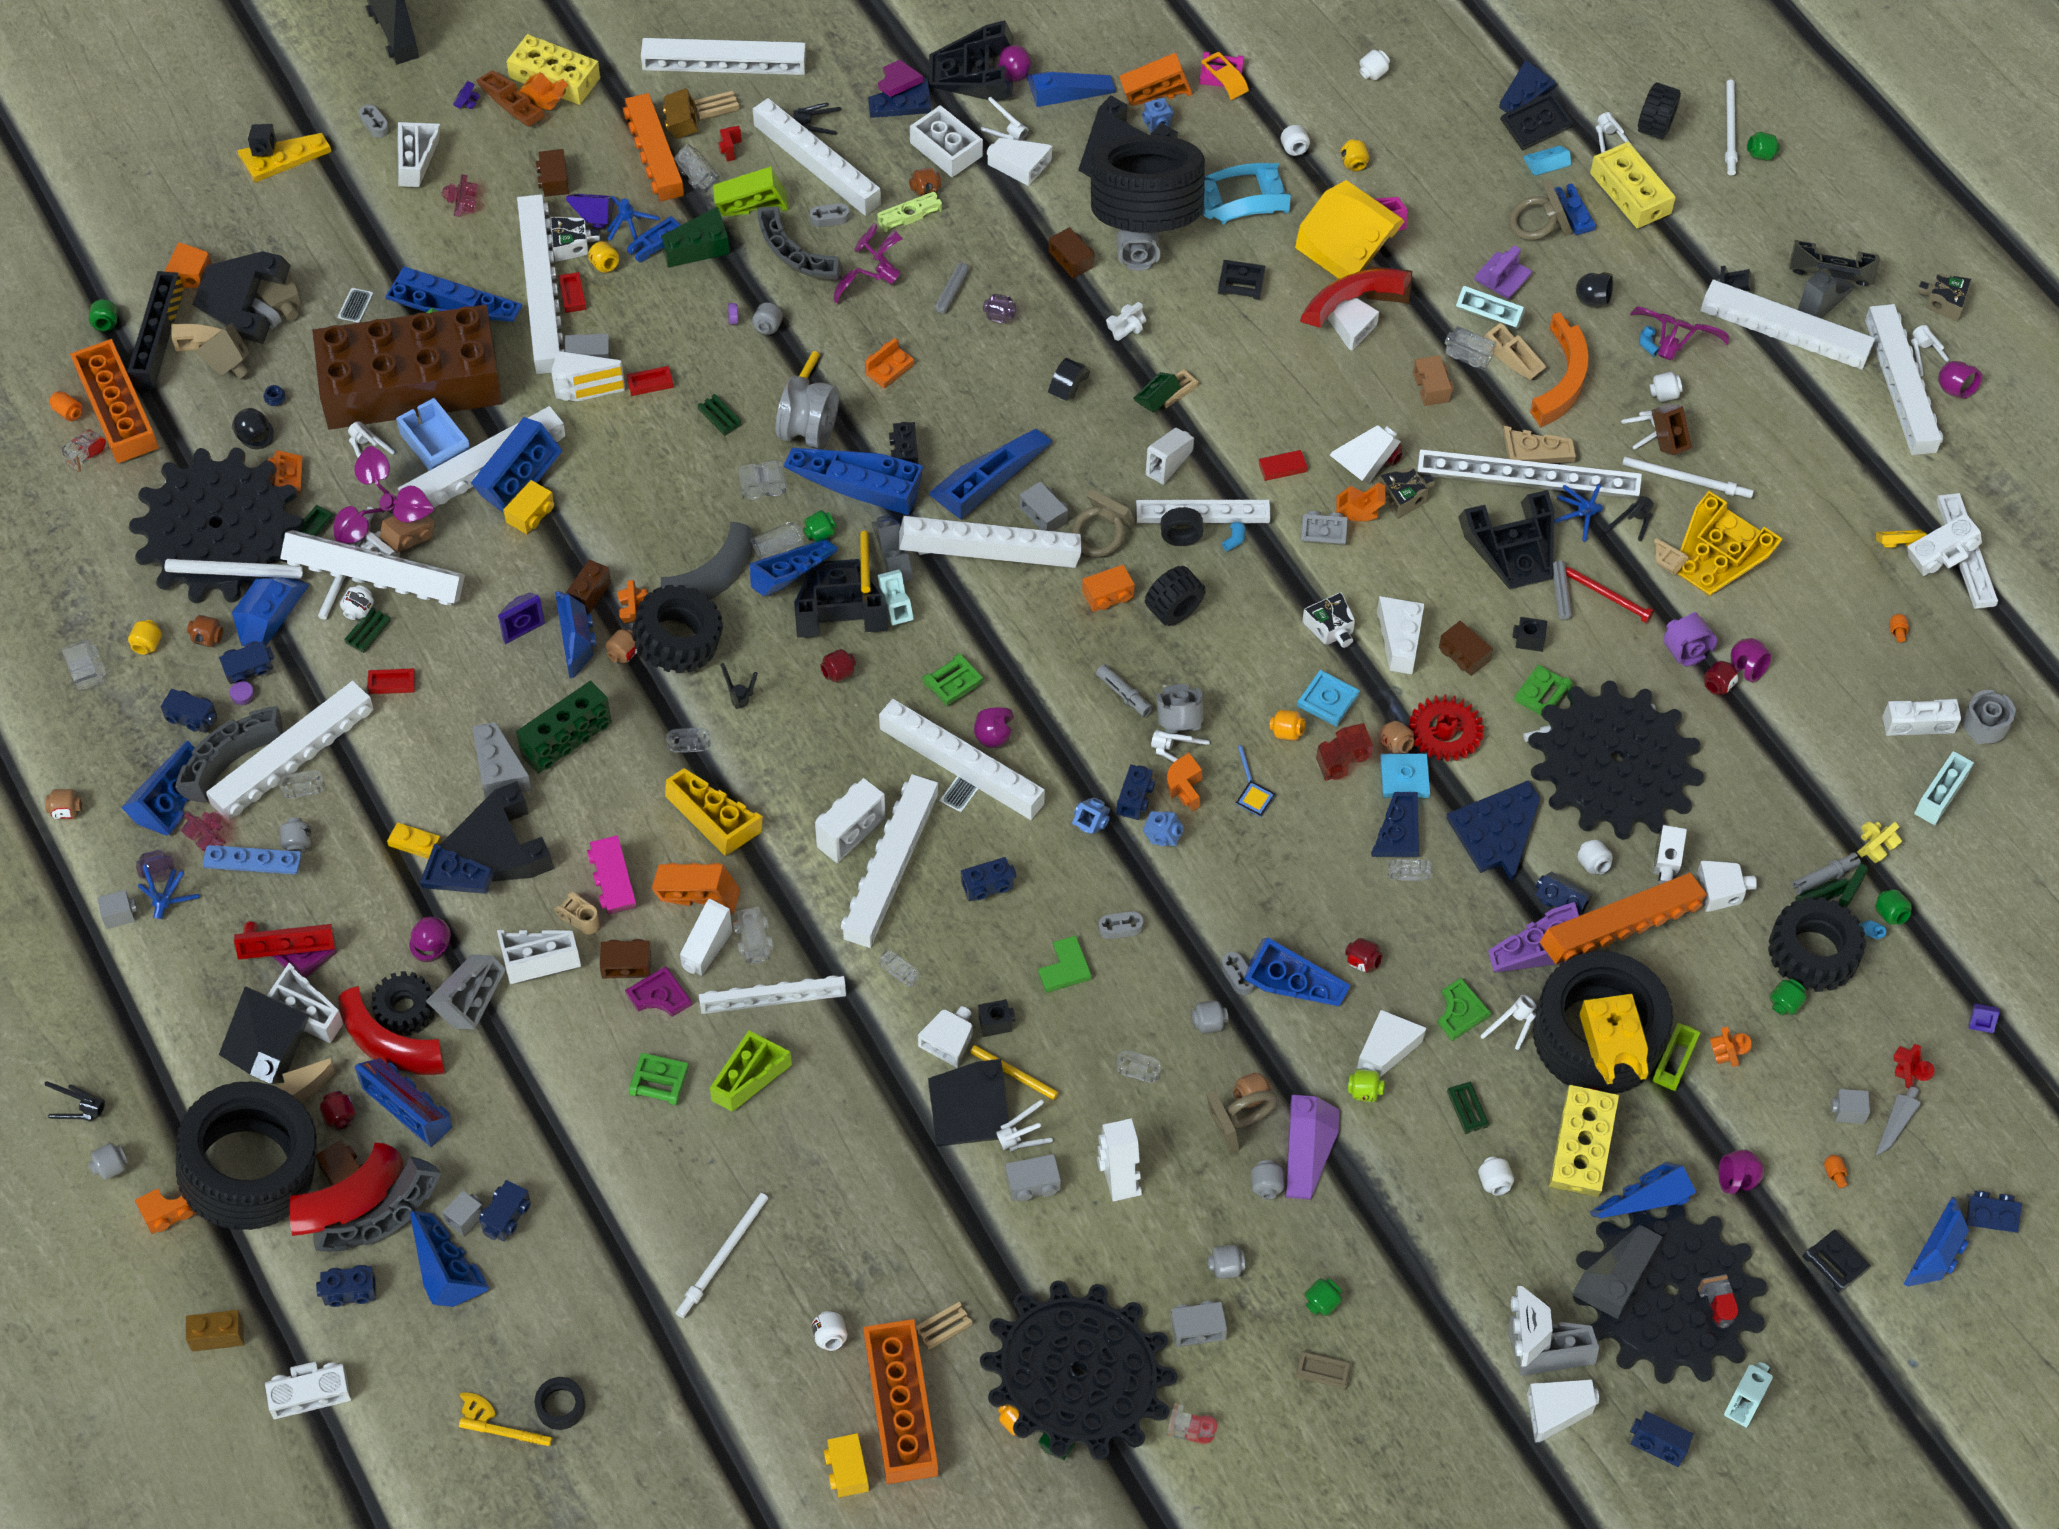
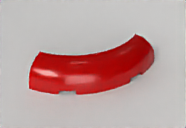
M1370 269L1342 277L1326 286L1310 301L1301 315L1300 322L1321 328L1323 322L1340 302L1345 299L1349 301L1361 296L1363 292L1376 291L1377 293L1404 295L1411 280V273L1396 269Z
M359 986L349 988L338 996L339 1010L345 1028L355 1044L373 1060L380 1058L386 1064L390 1062L397 1069L410 1071L416 1075L445 1074L443 1052L439 1039H411L385 1029L366 1010Z
M374 1142L373 1150L366 1162L348 1178L319 1191L292 1195L290 1197L292 1236L324 1231L325 1226L337 1222L345 1224L378 1205L387 1196V1190L396 1182L402 1172L403 1160L400 1153L390 1145Z

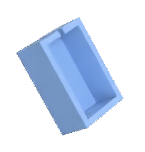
M435 398L417 407L420 425H418L414 409L396 418L400 435L429 471L470 449L469 440Z

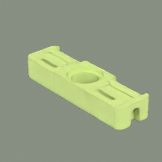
M931 192L879 212L877 214L878 223L884 232H888V229L901 224L908 225L921 220L924 215L937 210L941 212L942 202L938 199L935 192ZM909 209L915 211L912 215H907L904 212Z

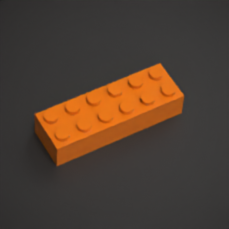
M112 339L70 353L75 370L116 463L118 464L159 449L154 432Z
M911 1319L863 1327L864 1342L886 1484L937 1477L938 1463L915 1321Z

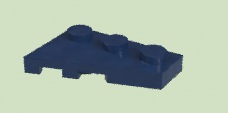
M1525 60L1501 99L1499 108L1507 113L1544 96L1555 88L1556 81Z
M927 77L923 78L922 83L892 97H889L884 92L868 97L870 118L930 113L931 102Z
M1394 792L1382 828H1380L1376 844L1372 849L1371 857H1419L1418 792Z
M434 843L420 885L426 889L487 894L494 872L489 867L471 859L467 860L460 857L457 853L451 850L449 852Z

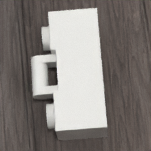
M1965 513L1907 546L1909 559L1923 577L1939 570L1943 563L1949 569L1967 559V552L1975 550L1982 544L1981 532Z
M1957 699L1921 702L1888 701L1882 716L1886 736L1955 733L1961 720Z
M314 1361L290 1367L291 1376L289 1377L278 1375L273 1377L271 1381L265 1382L269 1411L274 1420L351 1401L347 1373L343 1364L328 1363L322 1369H318L317 1362Z

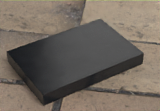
M1552 92L1507 112L1500 118L1522 151L1574 125V122Z

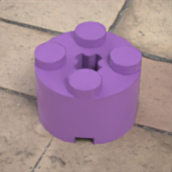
M1693 612L1680 620L1670 621L1666 626L1667 631L1663 638L1667 649L1679 664L1682 663L1683 666H1691L1701 662L1706 658L1704 654L1708 650L1712 652L1717 645V637L1697 612Z

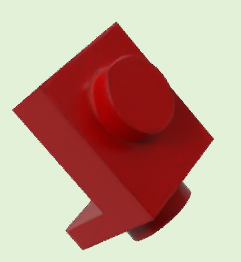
M740 126L720 129V142H718L720 153L725 155L727 162L735 160L733 144L742 142Z

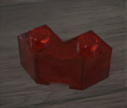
M1364 723L1341 728L1335 733L1337 736L1329 743L1324 741L1318 746L1316 759L1325 781L1341 779L1347 776L1349 763L1364 762L1371 758L1373 744Z

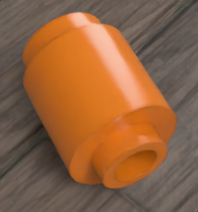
M57 391L49 399V405L52 410L67 421L76 420L82 414V404L66 392Z

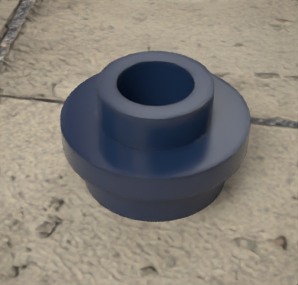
M271 385L266 388L263 397L268 405L278 406L285 401L286 394L281 387Z

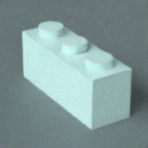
M1463 286L1456 304L1459 310L1496 323H1502L1504 326L1518 330L1525 313V308L1466 286Z
M1953 751L1921 798L1914 814L1936 825L1968 777L1974 762Z

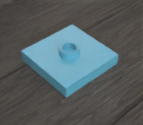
M1319 670L1298 700L1297 707L1337 727L1359 696L1360 690Z
M1380 754L1383 798H1392L1394 792H1418V798H1429L1430 786L1427 754Z

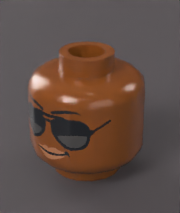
M931 167L915 170L912 178L909 179L910 189L915 191L918 196L931 192L937 193L938 189L941 188L939 172H935Z
M198 615L194 621L191 620L189 622L187 633L190 634V639L193 643L213 647L216 643L219 644L222 639L223 626L220 625L218 619Z

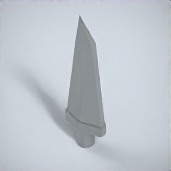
M1911 1086L1906 1095L1898 1094L1895 1098V1103L1876 1156L1891 1148L1913 1114L1919 1109L1921 1102L1915 1099L1919 1093L1917 1088Z

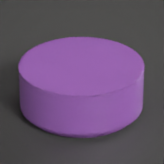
M728 303L727 306L729 325L738 323V306L736 303Z
M241 681L235 683L230 688V696L235 704L245 705L253 700L254 691L251 684Z

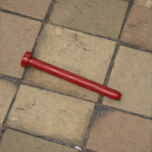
M1566 567V576L1642 617V622L1647 624L1652 618L1654 610L1650 607L1644 609L1580 572Z

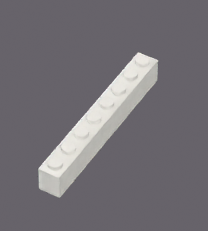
M643 38L641 63L642 70L805 75L806 46L805 43Z
M769 98L753 108L754 126L862 214L867 216L881 206V192L877 185Z
M1712 280L1701 307V311L1709 315L1719 317L1861 370L1864 368L1875 338L1716 280Z
M1895 304L1869 307L1865 322L1870 336L1875 338L1873 345L1911 455L1937 453L1940 443L1943 442V434L1937 427L1936 414L1931 410V400L1926 395L1924 380L1920 378L1918 363L1914 361L1912 346L1908 344L1906 329L1902 327L1901 314L1897 312Z
M550 406L528 417L529 419L541 422L556 442L566 436L564 423ZM518 423L398 487V492L406 486H416L425 493L434 508L440 504H445L448 500L459 494L465 493L473 487L471 484L472 480Z
M904 516L899 530V550L1076 568L1081 554V534Z
M294 530L285 533L280 558L287 560V564L292 566H301L303 564L309 566V570L322 572V570L330 571V575L335 577H344L345 575L352 577V581L373 582L375 587L386 589L387 586L395 588V592L401 594L412 592L421 599L430 600V597L439 599L438 602L444 605H452V603L460 600L465 574Z
M351 681L209 789L206 793L210 804L227 821L240 815L243 809L251 803L258 801L264 793L276 787L286 776L296 772L307 760L313 759L320 750L331 745L337 737L349 731L359 720L366 718L374 710L370 696L355 682Z
M892 699L879 714L880 730L1029 820H1032L1044 805L1045 789L898 701Z
M913 774L908 782H904L901 790L902 797L900 801L897 800L893 807L892 813L894 815L891 820L888 819L886 822L883 839L880 838L877 842L875 850L877 853L868 862L866 877H862L860 880L858 896L852 898L849 916H844L841 929L843 930L844 940L871 948L937 799L938 782Z

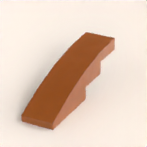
M492 70L476 80L477 84L496 103L529 127L545 117L542 109L531 104L529 96L518 91L514 82Z

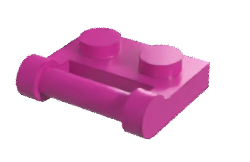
M1204 52L1203 59L1213 54H1210V52ZM1224 56L1232 65H1237L1235 68L1242 75L1244 56ZM1219 57L1209 61L1210 63L1226 64ZM1207 62V64L1214 71H1217L1225 67L1220 65H1210L1209 62ZM1202 64L1200 84L1224 87Z

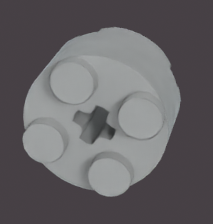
M1119 230L1116 237L1118 259L1121 264L1123 263L1127 266V269L1142 271L1150 268L1151 264L1155 261L1156 263L1159 261L1160 246L1158 232Z
M1175 684L1163 688V693H1157L1158 723L1165 728V732L1173 734L1179 730L1201 729V723L1204 721L1203 693L1201 689L1195 687V690L1189 689L1187 684Z
M1995 690L1979 691L1970 700L1962 718L1964 729L1977 744L1998 742L2007 735L2016 712L2015 705L2005 694L2001 696L1995 693Z

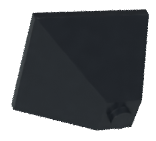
M246 986L240 997L219 1055L248 1074L270 1084L284 1083L282 1074L289 1071L310 1014Z
M1001 1059L974 1062L928 1078L936 1147L999 1140L996 1132L1002 1130L1001 1125L1009 1122Z

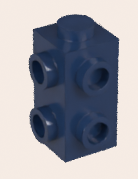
M253 641L239 650L231 649L224 652L219 659L228 682L235 684L241 681L245 682L248 677L254 675L261 676L268 673L270 669L274 668L271 661L275 657L271 647L266 648L263 641Z
M171 689L160 706L164 718L169 723L184 725L195 732L207 733L210 726H213L217 720L214 705L209 699L192 696L184 690Z
M1130 764L1117 801V815L1139 820L1141 813H1146L1149 799L1146 798L1148 793H1153L1156 780L1152 779L1153 770L1145 766Z
M1006 857L961 870V884L968 901L982 900L995 893H1005L1013 888L1014 878H1016L1015 868L1013 864H1008Z
M1552 871L1545 876L1542 875L1536 884L1538 891L1535 896L1541 898L1540 901L1549 907H1560L1575 902L1580 916L1583 915L1593 896L1592 893Z
M508 1180L504 1182L502 1187L499 1186L495 1190L493 1201L489 1207L483 1209L479 1218L483 1234L492 1240L497 1238L505 1242L508 1235L511 1236L515 1232L518 1225L517 1221L522 1214L525 1215L531 1205L528 1190Z
M357 1265L351 1269L331 1268L328 1271L320 1272V1281L316 1282L317 1296L322 1297L324 1305H329L330 1307H340L344 1303L353 1302L356 1304H366L371 1300H376V1276L372 1266Z
M1646 1410L1641 1419L1636 1418L1630 1432L1634 1434L1631 1445L1676 1467H1679L1687 1454L1693 1437V1433Z

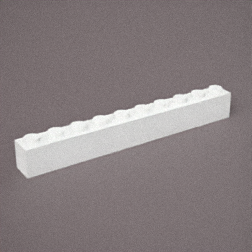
M542 194L517 197L534 363L536 374L551 373L557 351L564 352V349H560V346L564 345L562 332L558 333V329H562L561 318L556 316V313L560 312L559 300L554 299V296H558L557 283L552 281L556 279L555 267H551V263H555L553 250L549 251V247H553L551 234L547 235V231H551L550 219L545 217V215H549L548 202H543Z
M1429 450L1419 451L1417 473L1423 476L1430 474L1433 477L1566 491L1563 489V485H1566L1575 492L1593 494L1597 484H1600L1601 488L1598 495L1632 499L1639 497L1642 476L1639 473Z

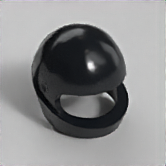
M1588 273L1578 280L1576 295L1583 305L1599 307L1609 304L1613 291V275L1611 273Z
M246 408L235 415L232 429L235 436L244 446L257 450L271 444L274 436L273 427L262 412L254 408ZM266 428L269 430L268 436L263 441L257 443L250 441V438L261 435Z

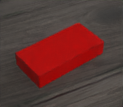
M579 272L558 275L565 313L586 310Z
M669 366L626 374L631 396L674 388Z
M1301 450L1260 458L1258 463L1265 481L1307 472V464Z
M415 669L368 670V694L414 693Z

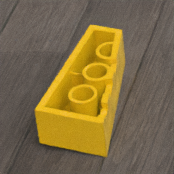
M685 768L666 779L665 797L724 856H727L761 833L762 815L757 812L754 814L747 810L746 806L739 801L736 803L727 798L726 793L709 787L708 782Z

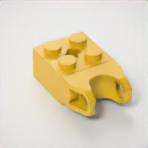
M1626 994L1584 1000L1580 1011L1581 1022L1591 1057L1594 1059L1595 1066L1604 1077L1606 1083L1613 1084V1079L1615 1078L1614 1066L1619 1063L1630 1065L1641 1080L1646 1079L1648 1075L1646 1061L1648 1047L1633 995Z

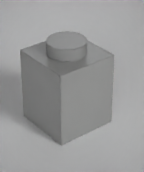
M126 890L97 898L101 918L106 929L135 922L133 912L137 911L134 898L128 897Z
M1839 1089L1835 1098H1832L1830 1103V1110L1834 1112L1835 1122L1865 1124L1870 1114L1869 1091Z
M462 1191L442 1212L445 1222L465 1237L480 1221L483 1202L476 1195H469Z

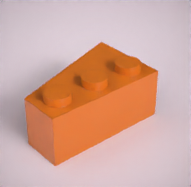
M1176 52L1119 76L1130 106L1145 104L1146 102L1156 100L1155 98L1166 96L1168 99H1173L1174 95L1186 93L1187 96L1193 95Z
M719 863L659 864L652 890L660 901L690 906L691 902L705 905L708 899H711L729 908L731 914L735 912L741 890L725 866Z

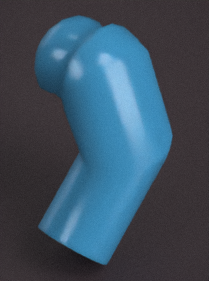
M1646 326L1640 333L1639 343L1651 356L1655 357L1659 351V347L1653 343L1655 329L1651 326Z
M1233 522L1231 524L1232 536L1222 542L1225 551L1228 552L1244 542L1246 528L1243 523Z
M1871 920L1858 925L1864 928L1866 936L1874 939H1881L1887 933L1883 925Z

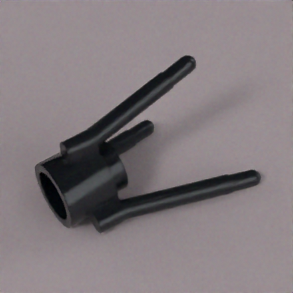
M826 102L806 108H798L793 111L794 119L807 130L836 135V131L809 126L808 123H811V115L841 111V107L821 109L829 106V103Z
M1645 496L1639 497L1635 503H1632L1625 512L1604 529V533L1610 531L1626 516H1628L1629 520L1633 517L1637 519L1644 518L1638 540L1642 541L1649 520L1653 516L1651 513L1654 507L1652 500Z
M721 663L720 666L728 685L732 705L735 709L745 707L749 703V697L754 694L753 689L758 673H753L748 688L741 684L734 686L725 664Z
M48 1081L44 1083L47 1087L81 1100L79 1110L83 1111V1114H49L48 1118L81 1119L91 1122L93 1117L99 1118L103 1113L105 1100L101 1097L94 1096L72 1084L67 1089Z

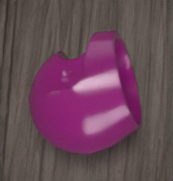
M1011 45L1004 48L1001 52L998 66L1005 65L1012 80L1020 81L1027 76L1031 67V60L1025 48L1019 45Z
M1950 361L1941 368L1938 381L1945 393L1964 399L1971 396L1978 389L1982 382V373L1976 367L1968 366L1964 362ZM1975 373L1972 384L1966 390L1961 391L1960 388L1963 382L1971 374Z
M1742 639L1731 650V664L1735 666L1737 671L1745 669V680L1754 683L1767 670L1771 662V653L1758 639Z
M994 707L978 712L974 723V734L977 740L988 748H997L1004 745L1012 733V729L1006 725V723L1014 718L1012 710Z
M432 916L423 917L415 924L411 931L409 947L412 955L421 962H432L439 959L449 946L451 939L450 928L440 918ZM416 948L422 951H433L434 953L432 955H422Z
M1749 1150L1730 1152L1722 1157L1719 1164L1720 1186L1723 1192L1727 1194H1735L1740 1186L1745 1191L1755 1188L1761 1182L1764 1175L1762 1161L1755 1153Z

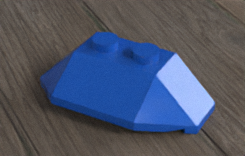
M270 577L256 579L232 612L241 645L245 647L250 642L263 641L266 647L309 587L308 583L296 578Z
M555 591L569 678H574L592 658V646H597L595 633H590L589 628L593 627L591 614H586L584 604L569 594Z
M1952 1196L1903 1283L1907 1287L1942 1280L1946 1272L1949 1274L1953 1272L1958 1263L1954 1259L1957 1252L1962 1255L1969 1241L1965 1240L1969 1229L1957 1198Z

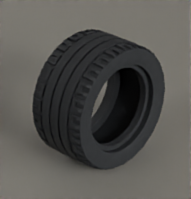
M1133 135L1110 140L1094 151L1091 157V210L1097 219L1104 224L1133 232H1162L1185 227L1193 223L1204 210L1205 158L1199 148L1190 142L1162 135Z
M1610 951L1581 953L1568 959L1566 962H1562L1560 967L1554 969V972L1550 974L1549 979L1545 982L1533 1022L1534 1045L1537 1047V1054L1540 1056V1060L1544 1062V1066L1564 1084L1583 1088H1598L1599 1091L1611 1094L1629 1091L1632 1087H1637L1640 1083H1643L1645 1079L1641 1080L1630 1065L1619 1063L1614 1066L1615 1078L1613 1079V1084H1607L1595 1066L1588 1043L1581 1039L1568 1024L1565 1010L1572 1004L1584 999L1632 994L1648 1047L1646 1061L1648 1066L1647 1078H1649L1660 1062L1673 1024L1672 1001L1660 978L1647 966L1634 958Z
M233 1082L216 1087L214 1090L202 1095L199 1100L189 1107L188 1112L184 1114L177 1135V1185H179V1191L182 1193L183 1199L187 1201L188 1206L205 1220L224 1228L236 1230L268 1227L289 1216L290 1197L292 1195L307 1194L311 1189L314 1176L317 1133H315L316 1128L313 1125V1119L310 1117L309 1112L305 1110L304 1105L298 1099H295L287 1091L261 1082ZM246 1131L260 1133L274 1140L283 1149L287 1159L279 1169L270 1175L259 1179L241 1180L220 1173L210 1164L205 1153L218 1139L231 1133Z

